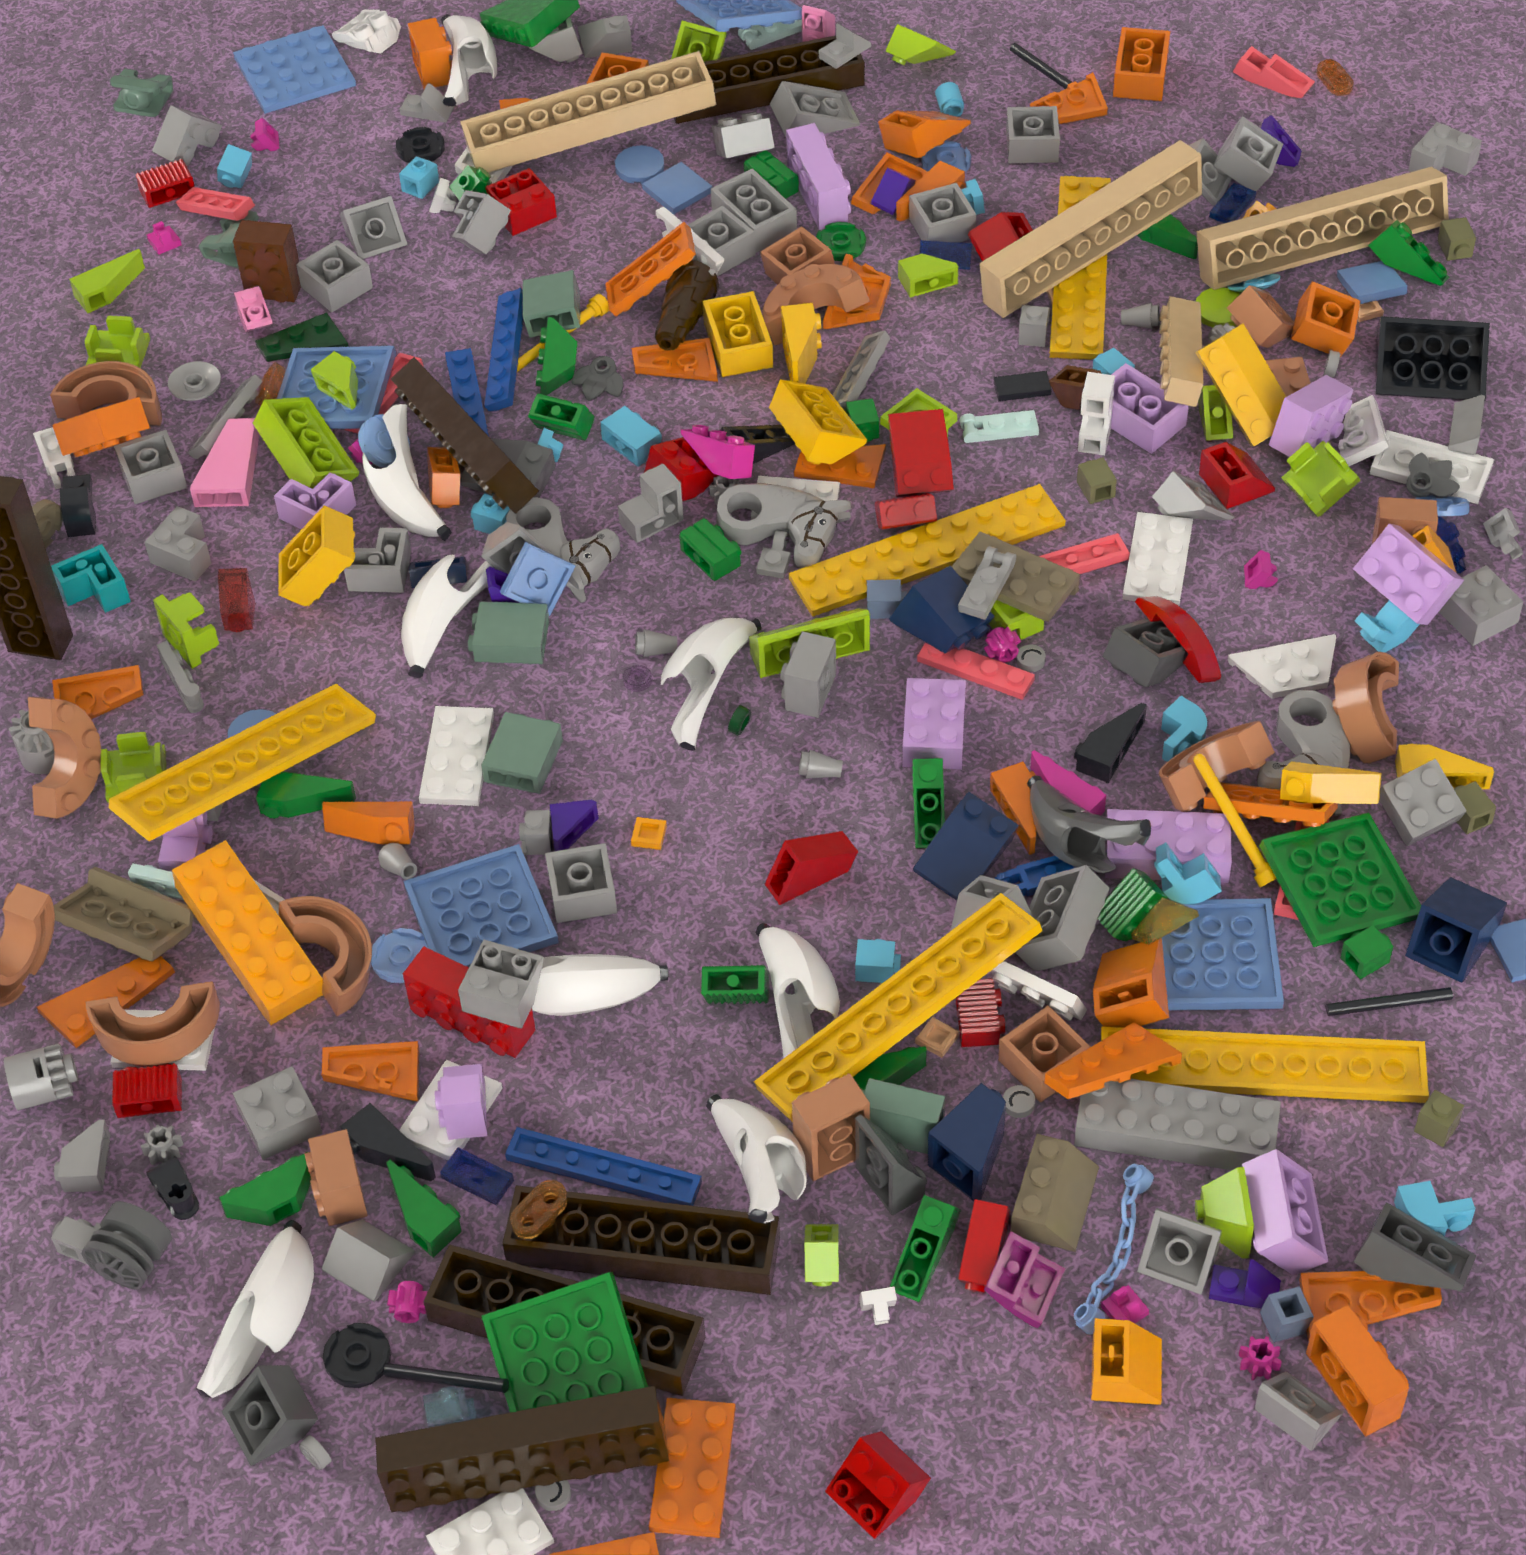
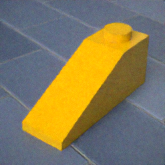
M1429 744L1398 745L1395 759L1397 778L1436 758L1453 789L1460 785L1466 786L1475 781L1482 789H1490L1494 775L1493 767Z
M1291 761L1282 769L1280 799L1305 803L1378 804L1382 773Z

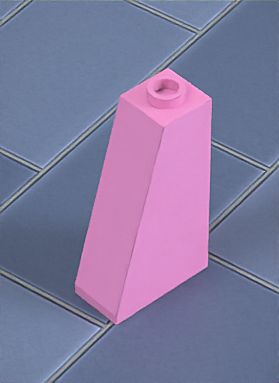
M255 418L227 420L191 484L190 492L194 507L249 506L259 441V432L253 425Z

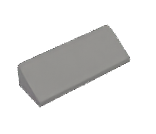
M1484 395L1454 404L1448 450L1476 455L1481 432Z

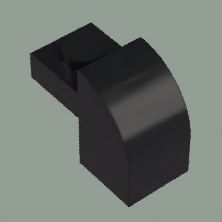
M91 475L63 477L62 489H60V505L67 536L95 535L96 513L92 503Z

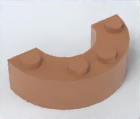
M810 264L804 269L792 275H787L780 280V283L770 292L764 303L763 319L773 344L778 345L782 343L781 306L813 303L814 309L822 306H837L847 313L870 302L861 277L851 268L837 264Z
M104 361L80 367L61 379L50 394L57 418L65 419L90 412L95 407L103 404L119 403L140 397L148 424L161 426L162 410L152 378L141 368L129 363Z
M1376 652L1343 665L1333 680L1335 686V699L1332 702L1333 709L1340 718L1343 730L1350 744V752L1354 756L1357 755L1363 763H1372L1396 754L1397 730L1390 722L1385 711L1382 691L1398 685L1399 662L1385 652Z
M28 697L29 727H37L47 732L53 742L55 751L54 764L50 773L42 782L32 786L34 815L56 819L61 818L78 809L89 797L101 772L100 736L91 718L76 704L60 699Z
M1249 722L1214 734L1188 747L1165 763L1159 771V776L1175 809L1181 810V812H1188L1198 806L1197 801L1207 796L1204 790L1207 784L1193 761L1196 754H1203L1219 782H1222L1232 772L1244 768L1253 770L1266 764L1265 759L1275 752L1261 722Z
M17 883L13 891L6 896L2 908L5 916V927L0 938V1007L7 1006L17 1000L27 987L22 985L29 974L36 975L41 968L49 951L54 931L55 913L49 894Z
M301 896L280 901L278 915L297 943L318 944L327 948L335 956L336 963L323 974L322 993L336 1016L343 1014L358 1002L365 992L369 981L372 944L365 925L350 909L330 899Z
M213 981L181 986L179 997L174 1005L164 1013L153 1017H136L128 1014L121 1007L118 997L85 1002L95 1035L106 1052L122 1062L139 1066H155L180 1060L193 1052L213 1031L220 1011V1002Z

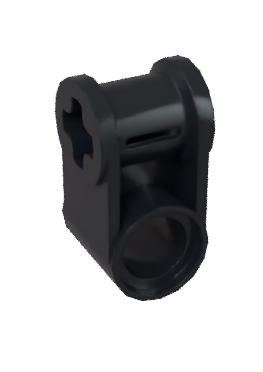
M176 1156L146 1172L152 1186H155L158 1196L163 1199L170 1213L175 1218L186 1220L197 1213L199 1210L198 1199Z

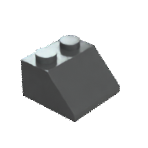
M258 1365L222 1410L250 1466L303 1439L318 1420L314 1409L289 1365Z

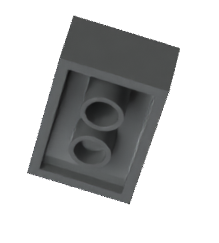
M491 438L539 490L533 498H540L556 467L553 450L530 441ZM464 469L460 477V485L487 494Z
M1148 618L1115 627L1102 657L1111 662L1113 668L1124 671L1131 676L1136 684L1149 687L1163 682L1182 666L1188 653L1163 621L1150 622Z
M859 1115L855 1117L856 1169L890 1214L893 1216L923 1199L927 1184L926 1176L920 1167H914L909 1161V1156L904 1146L899 1142L896 1144L887 1132L864 1116Z
M1386 1202L1368 1231L1354 1259V1263L1358 1264L1366 1273L1376 1275L1383 1280L1461 1291L1477 1255Z

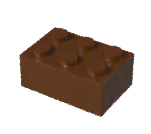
M241 220L234 236L233 244L243 289L259 286L264 299L275 300L281 303L286 301L295 302L301 285L296 266L299 263L292 224Z

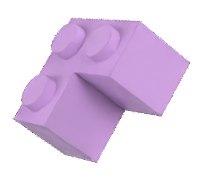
M331 472L313 489L290 479L274 495L279 519L299 529H302L324 505L345 515L356 506L352 482Z
M207 811L163 834L158 858L160 869L172 872V869L206 851V844L212 842L213 835L212 826L207 824Z
M482 1064L443 1067V1077H440L438 1091H435L436 1110H439L440 1128L446 1127L448 1140L488 1136L486 1089Z

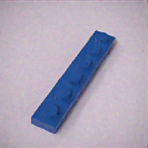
M521 288L498 296L484 404L488 411H497L513 405L523 324V290Z
M471 348L445 352L453 398L489 436Z
M516 1127L505 1153L506 1160L664 1203L693 1206L702 1184V1177L700 1175Z

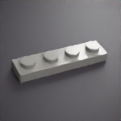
M885 330L863 338L833 393V397L845 412L846 402L857 401L861 392L865 389L871 373L876 369L878 360L885 352V348L890 340V336Z
M254 374L246 379L236 389L188 451L192 458L198 459L203 455L208 456L227 420L237 419L245 412L243 406L246 403L252 402L259 394L256 389L263 381Z

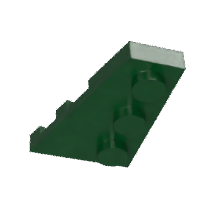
M327 312L255 340L256 347L266 362L289 359L293 348L349 347L348 342Z

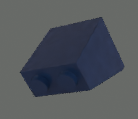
M948 566L913 585L889 620L943 653H947L954 648H957V650L962 649L974 637L978 640L984 636L990 629L987 625L994 618V615L990 611L986 620L959 612L958 604L968 585L951 566Z
M1450 877L1422 903L1405 956L1462 983L1489 944L1494 931L1500 925L1507 902Z
M982 1083L928 1132V1166L972 1201L975 1199L982 1200L1004 1137L1006 1101L998 1091L990 1090Z

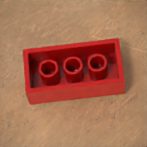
M423 946L402 973L412 1012L422 1018L429 1016L435 1019L446 1030H452L453 1028L462 1032L465 1038L473 1043L480 1041L489 1045L490 1049L500 1056L507 1054L516 1058L536 1031L532 1008L522 1029L463 1012L458 989L469 967Z

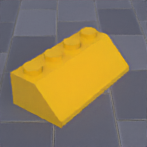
M1244 323L1195 353L1248 443L1254 447L1272 436L1286 395Z
M780 379L769 408L776 416V420L784 427L786 433L796 443L795 445L805 455L807 461L817 465L821 463L833 464L866 444V437L827 388Z

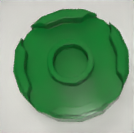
M830 223L825 226L824 230H819L816 234V238L832 250L834 261H843L846 254L852 255L854 259L860 256L866 247L864 231L861 228L860 230L857 229L856 225L852 223Z

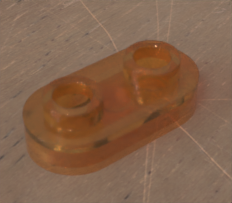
M1326 59L1317 65L1316 74L1332 94L1345 96L1352 92L1354 81L1340 63L1333 59Z
M274 362L268 368L262 378L263 382L260 384L259 394L255 399V403L259 406L262 405L264 399H277L285 375V368L277 362Z
M556 1180L543 1181L512 1211L510 1217L512 1230L515 1235L522 1239H533L539 1236L566 1208L568 1202L564 1185ZM549 1199H555V1200H556V1201H555L554 1203H552V1204L546 1203V1201L549 1200ZM526 1222L534 1223L531 1226H523Z

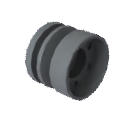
M115 1202L111 1205L100 1223L102 1230L94 1231L90 1242H87L81 1254L90 1268L103 1278L132 1290L141 1289L147 1279V1275H150L154 1268L152 1261L160 1260L172 1240V1235L165 1224L148 1211L131 1203Z

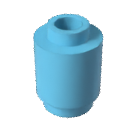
M946 82L938 86L935 96L940 112L956 117L961 116L964 102L958 85L953 82Z

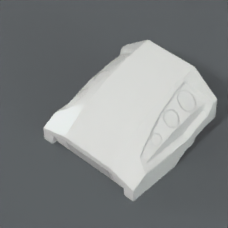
M362 10L359 15L339 30L334 31L332 36L334 40L340 43L381 54L397 42L401 26L398 19L388 16L386 11Z

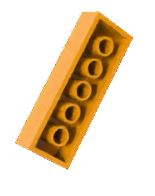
M226 840L172 869L175 888L270 1025L323 996V978Z

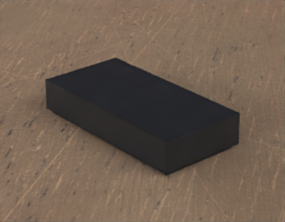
M1047 371L994 377V387L998 402L1049 396L1052 392Z

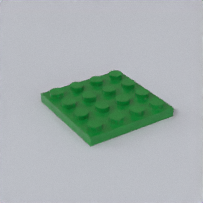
M1369 812L1321 824L1318 827H1309L1262 839L1259 845L1313 947L1347 939L1354 932L1363 931L1372 925L1381 930L1415 921L1418 918L1421 904Z
M608 1272L482 1315L499 1377L509 1380V1389L504 1394L510 1412L648 1387L613 1272Z

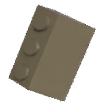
M1036 1134L1013 1210L1011 1232L1027 1240L1076 1252L1099 1166L1069 1141Z

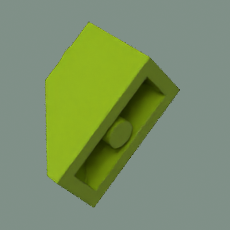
M919 254L898 260V279L911 298L958 284V265L955 262L926 254Z
M333 351L311 369L316 386L320 391L351 410L356 407L358 378L355 373L356 366L349 357H344Z
M1215 385L1203 386L1198 404L1205 440L1232 439L1233 425L1230 410Z
M805 1224V1282H812V1285L819 1287L830 1286L832 1282H839V1224Z

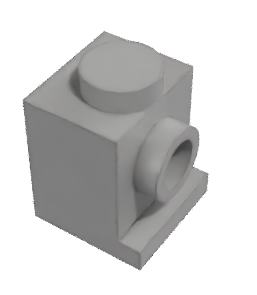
M550 810L526 811L525 823H520L519 836L520 841H522L521 849L523 854L545 855V853L552 852Z
M65 1216L62 1221L55 1225L51 1239L58 1253L87 1264L82 1257V1250L87 1242H90L94 1231L102 1229L98 1222L93 1226L84 1219L76 1221Z

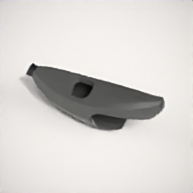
M1033 776L1027 782V786L1030 788L1033 822L1040 839L1056 857L1074 867L1087 865L1095 872H1110L1116 869V866L1106 856V839L1124 846L1133 845L1135 842L1144 846L1151 835V823L1148 819L1121 821L1106 818L1084 809L1059 790L1046 783L1040 776Z

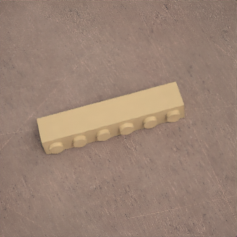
M1169 296L1167 306L1162 305L1159 315V321H1161L1159 334H1162L1159 345L1162 348L1160 353V361H1162L1160 389H1164L1165 401L1196 407L1204 384L1203 365L1195 353L1202 348L1201 303Z

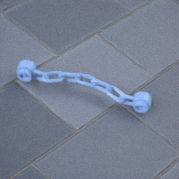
M1132 1164L1124 1171L1123 1179L1125 1180L1126 1189L1121 1200L1122 1224L1118 1243L1113 1254V1262L1109 1265L1107 1271L1093 1282L1086 1303L1081 1304L1074 1313L1076 1325L1089 1335L1093 1334L1095 1318L1105 1319V1313L1098 1308L1100 1301L1113 1289L1114 1281L1121 1269L1126 1267L1131 1253V1243L1136 1223L1135 1199L1137 1194L1145 1192L1151 1186L1154 1179L1153 1174L1143 1165ZM1130 1189L1133 1191L1132 1196L1129 1195ZM1131 1204V1218H1127L1126 1205ZM1126 1227L1129 1228V1233H1128V1239H1127V1240L1124 1239V1233H1125V1228H1126ZM1121 1248H1126L1124 1259H1118ZM1114 1267H1116V1270L1114 1271L1113 1275L1111 1276L1110 1274H1111L1112 1270L1114 1269ZM1101 1282L1109 1284L1103 1292L1102 1289L1096 1288ZM1092 1298H1096L1094 1304H1091Z

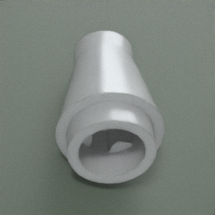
M1148 303L1129 309H1121V324L1153 329V326H1160L1159 305Z
M643 629V632H636L635 654L643 655V658L674 653L677 649V636H670Z
M809 750V752L802 751L798 775H804L805 779L840 778L843 760H837L813 750Z
M389 843L381 848L378 858L380 866L384 870L401 876L405 880L411 879L416 875L417 866L412 862L401 844Z

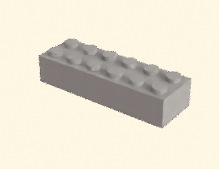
M1130 1079L1121 1083L1109 1081L1104 1083V1088L1081 1095L1074 1146L1234 1170L1237 1167H1243V1163L1276 1149L1281 1101Z

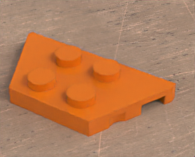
M846 254L842 265L851 268L861 277L870 302L847 313L840 307L828 306L823 319V329L880 320L891 286L890 276L876 271L866 263L861 266L853 261L852 255Z

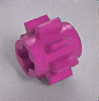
M997 627L988 633L985 639L988 645L984 647V650L990 659L994 658L1003 663L1010 662L1018 655L1019 648L1017 644L1021 642V639L1015 631L1011 632L1009 627L1005 629Z
M400 1282L397 1291L389 1290L387 1306H390L389 1313H394V1318L399 1322H417L420 1313L426 1314L423 1301L428 1291H423V1286L418 1282Z
M1251 1336L1249 1348L1246 1346L1240 1347L1238 1356L1243 1359L1239 1369L1248 1370L1253 1381L1257 1376H1264L1265 1379L1269 1380L1272 1370L1280 1371L1282 1361L1278 1359L1281 1350L1280 1346L1274 1347L1267 1336L1264 1339H1255Z

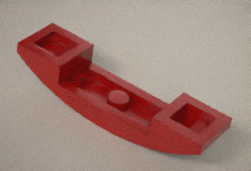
M1158 596L1139 597L1136 599L1135 603L1150 622L1163 621L1186 650L1188 656L1183 661V664L1198 683L1215 682L1221 678L1219 664L1208 638L1197 622L1184 609L1172 601Z

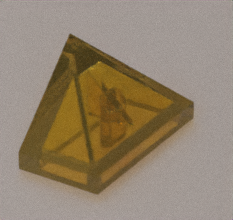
M1162 897L1131 933L1133 940L1150 945L1197 918L1199 913L1195 909Z

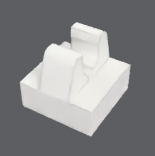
M440 178L429 212L440 213V210L454 211L457 197L449 188V180Z
M895 1287L860 1293L861 1311L872 1309L875 1325L885 1324L890 1320L888 1307L895 1306L897 1301Z

